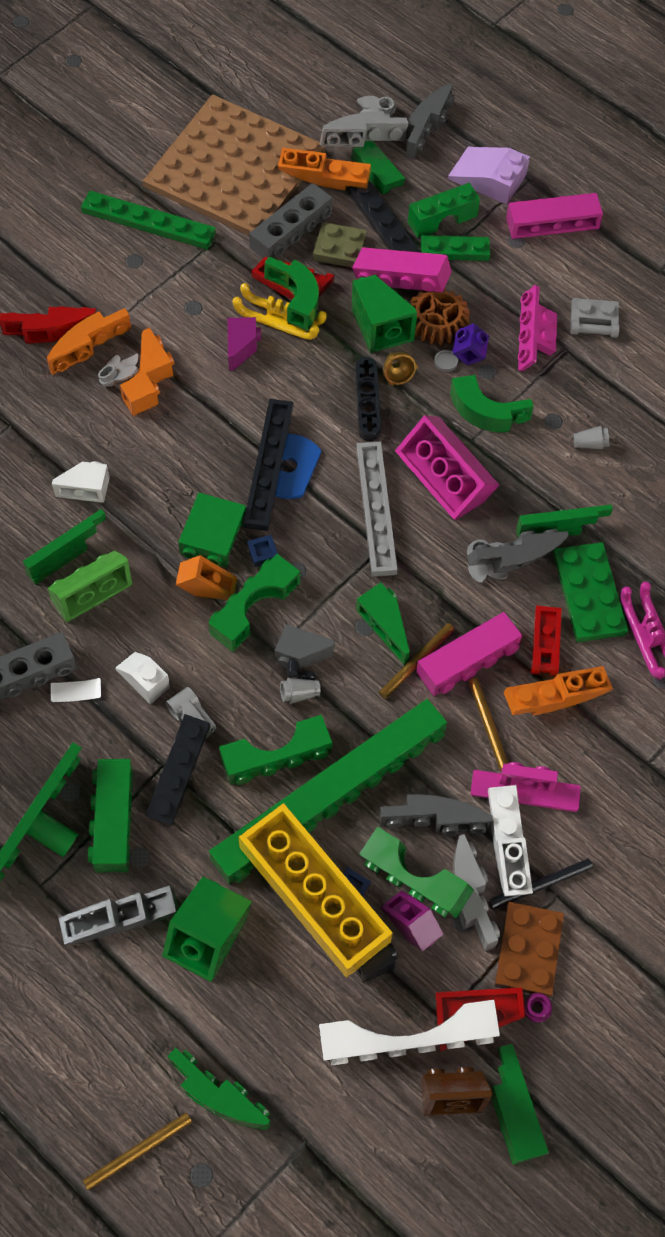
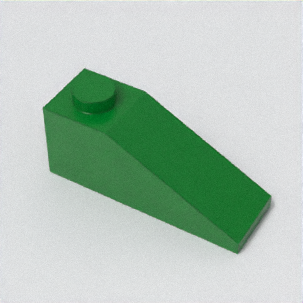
M380 582L357 598L356 611L400 662L406 665L409 660L410 651L397 597L390 588H386Z

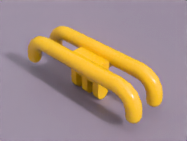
M243 283L240 287L243 297L250 303L267 309V315L246 308L242 304L240 297H234L232 301L234 309L241 316L256 317V322L306 340H311L318 336V326L325 323L327 318L326 312L319 311L308 331L291 325L287 322V306L289 302H286L284 306L283 300L278 299L275 302V297L269 296L268 300L259 297L250 291L247 283Z

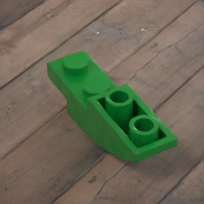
M175 1047L167 1056L169 1062L186 1078L180 1085L182 1092L195 1103L214 1115L241 1126L267 1130L271 1126L270 1120L267 1118L270 1113L259 1102L255 1105L246 1098L248 1092L238 1082L235 1081L234 1084H231L226 1079L218 1088L216 1086L219 1083L218 1080L207 1070L202 1073L195 1066L197 1060L187 1050L181 1053Z

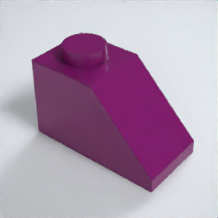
M256 317L227 318L229 371H234L257 351V341H261V327H256Z
M402 890L380 907L405 939L421 951L432 946L437 939L444 935L430 908Z

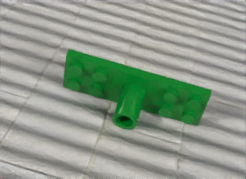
M72 742L0 850V882L5 876L1 870L3 867L7 869L11 867L21 851L17 846L25 834L61 857L65 856L77 838L78 833L42 811L48 799L55 800L67 780L63 779L64 775L69 778L82 759L78 756L82 747Z

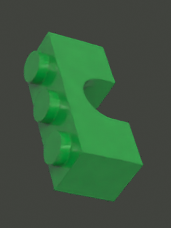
M469 182L409 204L408 224L416 237L421 238V235L437 232L439 223L449 215L454 217L457 224L478 216L480 197Z

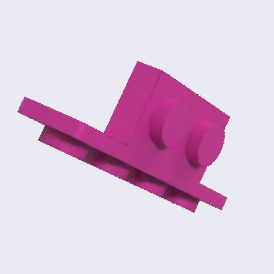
M537 285L525 291L520 300L518 370L522 372L536 362L537 350L549 356L556 352L557 313L539 305L540 287Z
M511 762L508 764L503 763L501 773L474 770L470 795L472 797L489 799V788L516 785L519 804L577 812L579 809L581 787L575 784L557 782L558 771H551L548 767L538 766L531 768L524 767L521 763Z

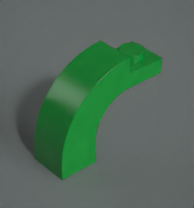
M269 256L265 261L264 278L287 288L293 293L295 297L287 306V322L308 331L315 321L318 310L319 289L314 275L305 265L295 259L291 265H287L283 261Z
M476 375L452 378L450 394L453 404L458 413L473 426L490 432L504 433L510 432L512 423L520 424L531 420L534 408L532 399L508 403L495 402L483 395L479 389Z

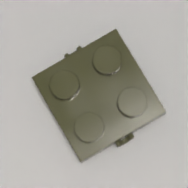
M322 222L319 236L316 237L314 244L313 261L352 268L362 247L365 248L364 243L367 230Z

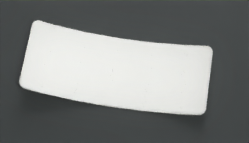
M100 678L78 682L51 683L52 702L81 701L101 697Z

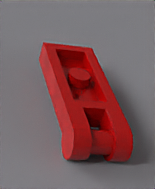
M539 605L535 607L531 674L539 675L541 672L549 673V676L556 677L559 672L562 608ZM541 657H549L550 663L541 662Z

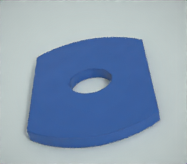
M288 434L283 461L293 460L297 464V468L289 473L281 470L276 497L284 499L303 497L321 455V449L311 440L300 435Z

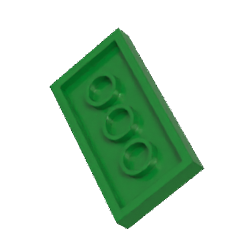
M603 542L554 549L553 557L576 643L627 635V625Z

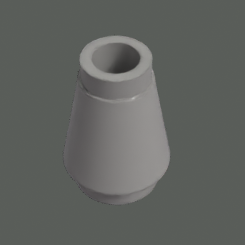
M598 426L573 433L575 448L603 450V447H609L608 427L602 428Z
M287 678L286 681H281L280 693L282 701L293 704L320 696L319 681Z

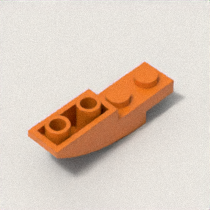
M282 148L278 169L309 183L346 191V186L367 188L371 164L327 159L326 153Z
M123 308L106 317H103L100 311L71 328L55 344L47 356L50 373L53 375L66 370L76 363L86 361L94 355V346L101 345L105 341L130 330V316L127 310Z
M604 666L557 674L551 680L507 687L504 695L512 716L530 712L532 716L591 700L612 691L613 687Z

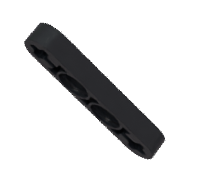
M362 357L356 362L355 371L359 436L363 440L374 441L380 436L381 429L377 363L370 357ZM363 367H368L369 377H364ZM370 385L374 390L367 393L362 391L361 387ZM372 405L375 410L368 413L363 411L362 407ZM367 421H371L373 430L371 432L367 429Z

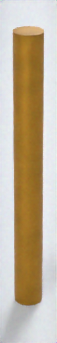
M447 623L378 692L383 699H387L417 669L418 661L430 655L455 630L454 627Z
M472 678L468 683L501 773L503 763L508 764V760L478 678Z
M187 1112L83 1179L82 1181L87 1190H91L191 1124L192 1121Z

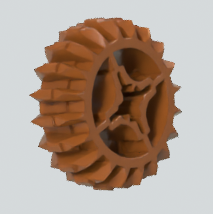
M446 287L443 292L424 291L423 293L419 291L417 297H413L411 300V305L417 311L415 337L421 336L422 342L429 340L430 345L438 342L441 346L444 341L450 345L452 339L455 340L456 332L461 328L469 326L470 311L467 302L463 301L462 295L455 296V291L447 292Z

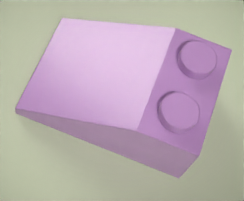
M467 147L448 175V179L460 185L470 182L476 192L507 205L527 175L530 156L511 148Z

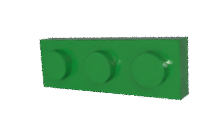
M421 235V253L447 255L448 260L489 261L490 240L489 237Z

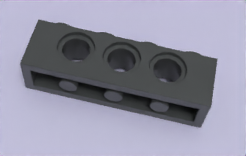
M314 183L310 184L249 233L250 249L261 258L269 256L274 259L279 258L287 248L295 245L307 232H311L323 219L326 220L331 215L332 197Z
M63 632L0 656V680H2L0 683V700L6 697L18 696L23 690L33 686H42L50 679L57 676H66L72 670L77 669L74 656ZM44 660H52L47 665L41 664V662ZM19 670H27L22 675H16Z

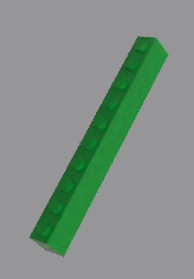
M425 699L209 850L211 862L229 885L235 881L237 883L243 881L249 876L250 870L255 866L240 849L239 836L283 803L307 832H312L317 827L316 823L323 818L326 820L330 819L339 811L340 806L346 802L348 804L353 803L361 795L360 792L367 787L372 789L377 786L382 780L381 777L388 772L393 774L403 766L405 760L410 757L414 759L424 751V747L429 743L435 744L445 736L447 721L428 699Z

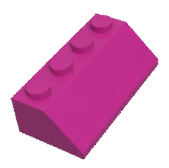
M424 415L395 450L454 520L459 519L483 504L499 486L497 481L440 417Z

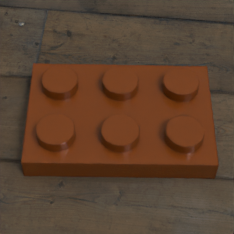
M508 902L494 986L501 988L522 987L524 993H541L551 998L564 913Z

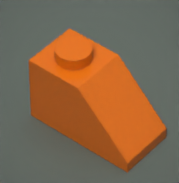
M199 555L180 562L175 585L194 596L228 600L235 593L238 577Z

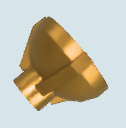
M391 353L386 358L383 373L390 385H401L412 379L416 369H418V364L407 353Z

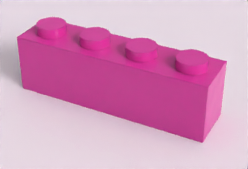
M597 193L512 202L508 204L506 220L511 238L516 239L599 229L603 212Z
M363 247L352 267L356 279L376 275L389 287L429 292H443L452 273L447 255Z
M502 612L419 660L416 673L433 696L441 692L445 694L452 690L459 681H467L474 677L481 668H490L505 654L507 656L514 654L519 649L522 634L506 613Z

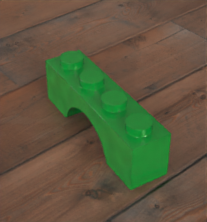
M278 554L271 560H266L261 566L260 571L254 577L251 576L246 580L243 589L238 594H232L227 600L226 606L221 611L214 612L210 617V635L231 652H234L250 635V626L246 618L249 608L255 602L265 598L284 600L300 584V571Z
M321 714L296 722L293 738L280 749L272 751L260 750L252 746L246 739L219 746L229 784L236 783L237 785H242L250 782L252 778L257 776H271L279 769L286 767L292 769L311 759H324L332 753V741Z
M377 827L359 854L366 860L364 866L376 874L381 870L388 875L386 880L399 889L402 885L410 889L408 894L419 902L423 903L425 899L433 904L431 909L444 918L449 914L456 919L474 892V889L467 882L446 869L430 877H417L410 874L405 862L407 847L400 840Z

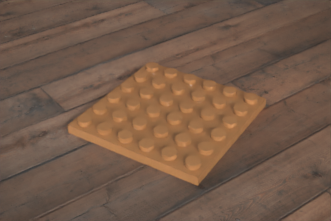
M212 94L144 178L143 187L249 236L252 230L287 203L303 181L278 169L282 148L324 153L325 147H320L319 141Z

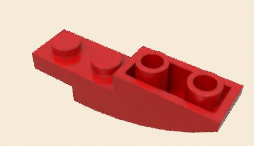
M59 306L48 307V314L0 313V326L3 335L24 336L25 343L59 341L79 322L97 312L96 308Z

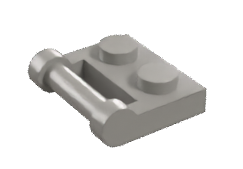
M572 298L570 334L589 333L610 335V338H618L619 302Z

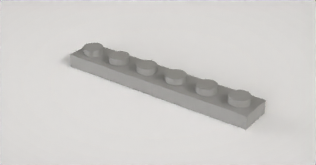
M381 441L357 443L356 450L372 577L397 575Z

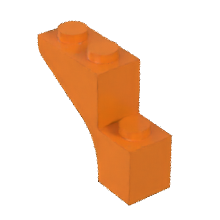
M150 327L142 332L139 371L129 381L120 385L122 399L132 416L159 405L158 394H160V390L156 383L173 376L172 366L175 364L170 352H165L160 336L154 335Z

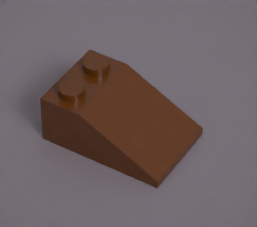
M473 1067L458 1068L456 1073H445V1069H430L427 1071L428 1074H423L421 1078L424 1116L483 1113L492 1097L491 1088L483 1072H474Z

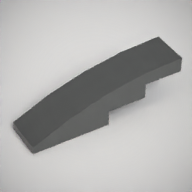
M170 885L147 894L139 892L117 901L109 899L59 917L63 942L67 946L125 932L172 917L179 908L174 887Z

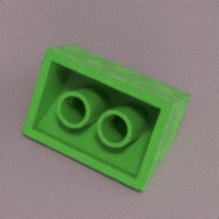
M114 550L109 554L99 556L95 562L78 568L65 579L55 581L48 588L51 601L66 623L133 585L128 559Z

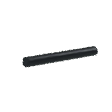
M587 858L532 881L533 893L593 869L592 862ZM503 893L489 899V904L492 910L508 904V902H514L530 894L504 897Z

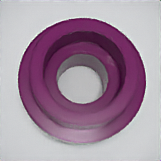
M541 993L529 995L524 1001L525 1016L536 1023L546 1021L552 1013L550 999ZM539 1004L542 1007V1012H534L532 1005Z

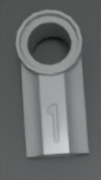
M186 687L165 702L167 708L177 721H182L184 714L209 722L211 726L206 738L216 729V725L202 709L199 699L189 687Z

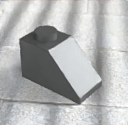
M286 624L275 648V662L288 669V662L295 660L298 662V670H301L332 657L335 649V640Z

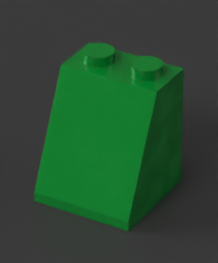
M376 275L353 280L351 311L369 352L373 353L413 342L417 319L416 309Z
M202 876L170 921L162 957L212 982L248 918L252 901Z

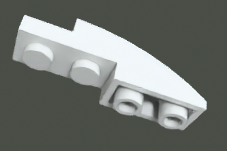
M516 785L489 788L488 796L492 815L491 831L504 897L532 894L526 840L523 838Z

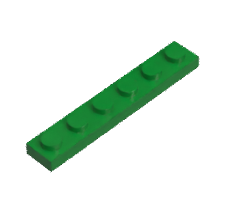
M94 191L88 192L81 205V212L206 250H208L216 234V227Z

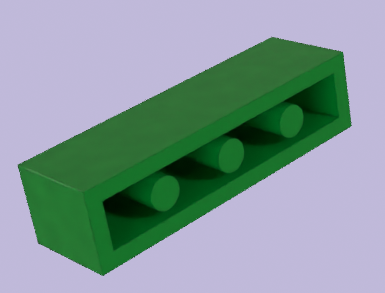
M98 759L97 769L92 771V783L96 785V794L91 795V811H95V820H90L89 825L90 837H94L93 847L88 848V863L93 864L95 873L129 872L133 781L131 759Z

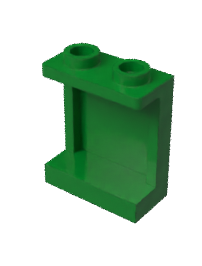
M198 492L178 541L180 554L187 559L201 555L216 565L227 568L229 554L239 528L244 526L246 505Z

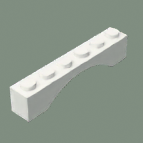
M494 1000L463 1004L452 1017L441 1025L429 1031L410 1036L377 1034L358 1026L350 1020L319 1024L323 1059L330 1060L331 1065L348 1063V1057L360 1056V1061L378 1059L377 1053L389 1052V1057L407 1055L406 1049L417 1047L418 1053L436 1051L435 1045L447 1043V1049L465 1047L464 1041L476 1039L477 1045L494 1043L493 1037L500 1036Z

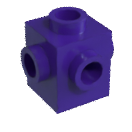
M475 323L459 329L455 335L452 354L467 366L486 359L489 335Z

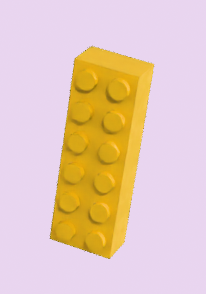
M284 803L239 836L240 849L346 978L391 943L392 931Z

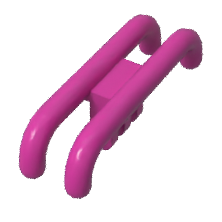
M645 581L640 586V599L646 613L642 624H640L631 601L632 589L628 586L624 587L621 591V604L650 674L654 678L661 680L665 677V668L658 666L651 648L660 645L665 657V630L651 600V584Z

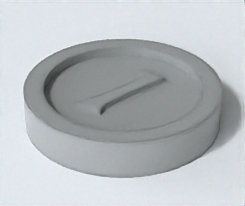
M442 350L436 354L434 364L438 370L451 372L456 369L458 358L452 354V351Z

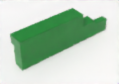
M365 141L363 147L353 148L351 154L352 161L371 164L369 180L382 195L404 184L405 177L373 141Z
M612 504L520 515L516 528L517 537H520V534L526 531H535V534H541L550 529H557L558 532L568 531V536L581 535L582 525L596 524L599 517L611 516L613 511Z
M100 509L23 560L26 574L35 585L87 551L88 546L85 540L97 533L96 526L106 520L105 512Z
M509 1044L497 1049L502 1065L497 1068L502 1084L491 1088V1100L512 1165L545 1156L549 1152L513 1044Z

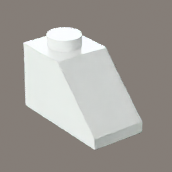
M96 461L91 463L81 462L56 477L52 481L55 497L104 503L109 482L107 464Z
M134 652L115 668L150 705L170 689L168 674L150 657Z

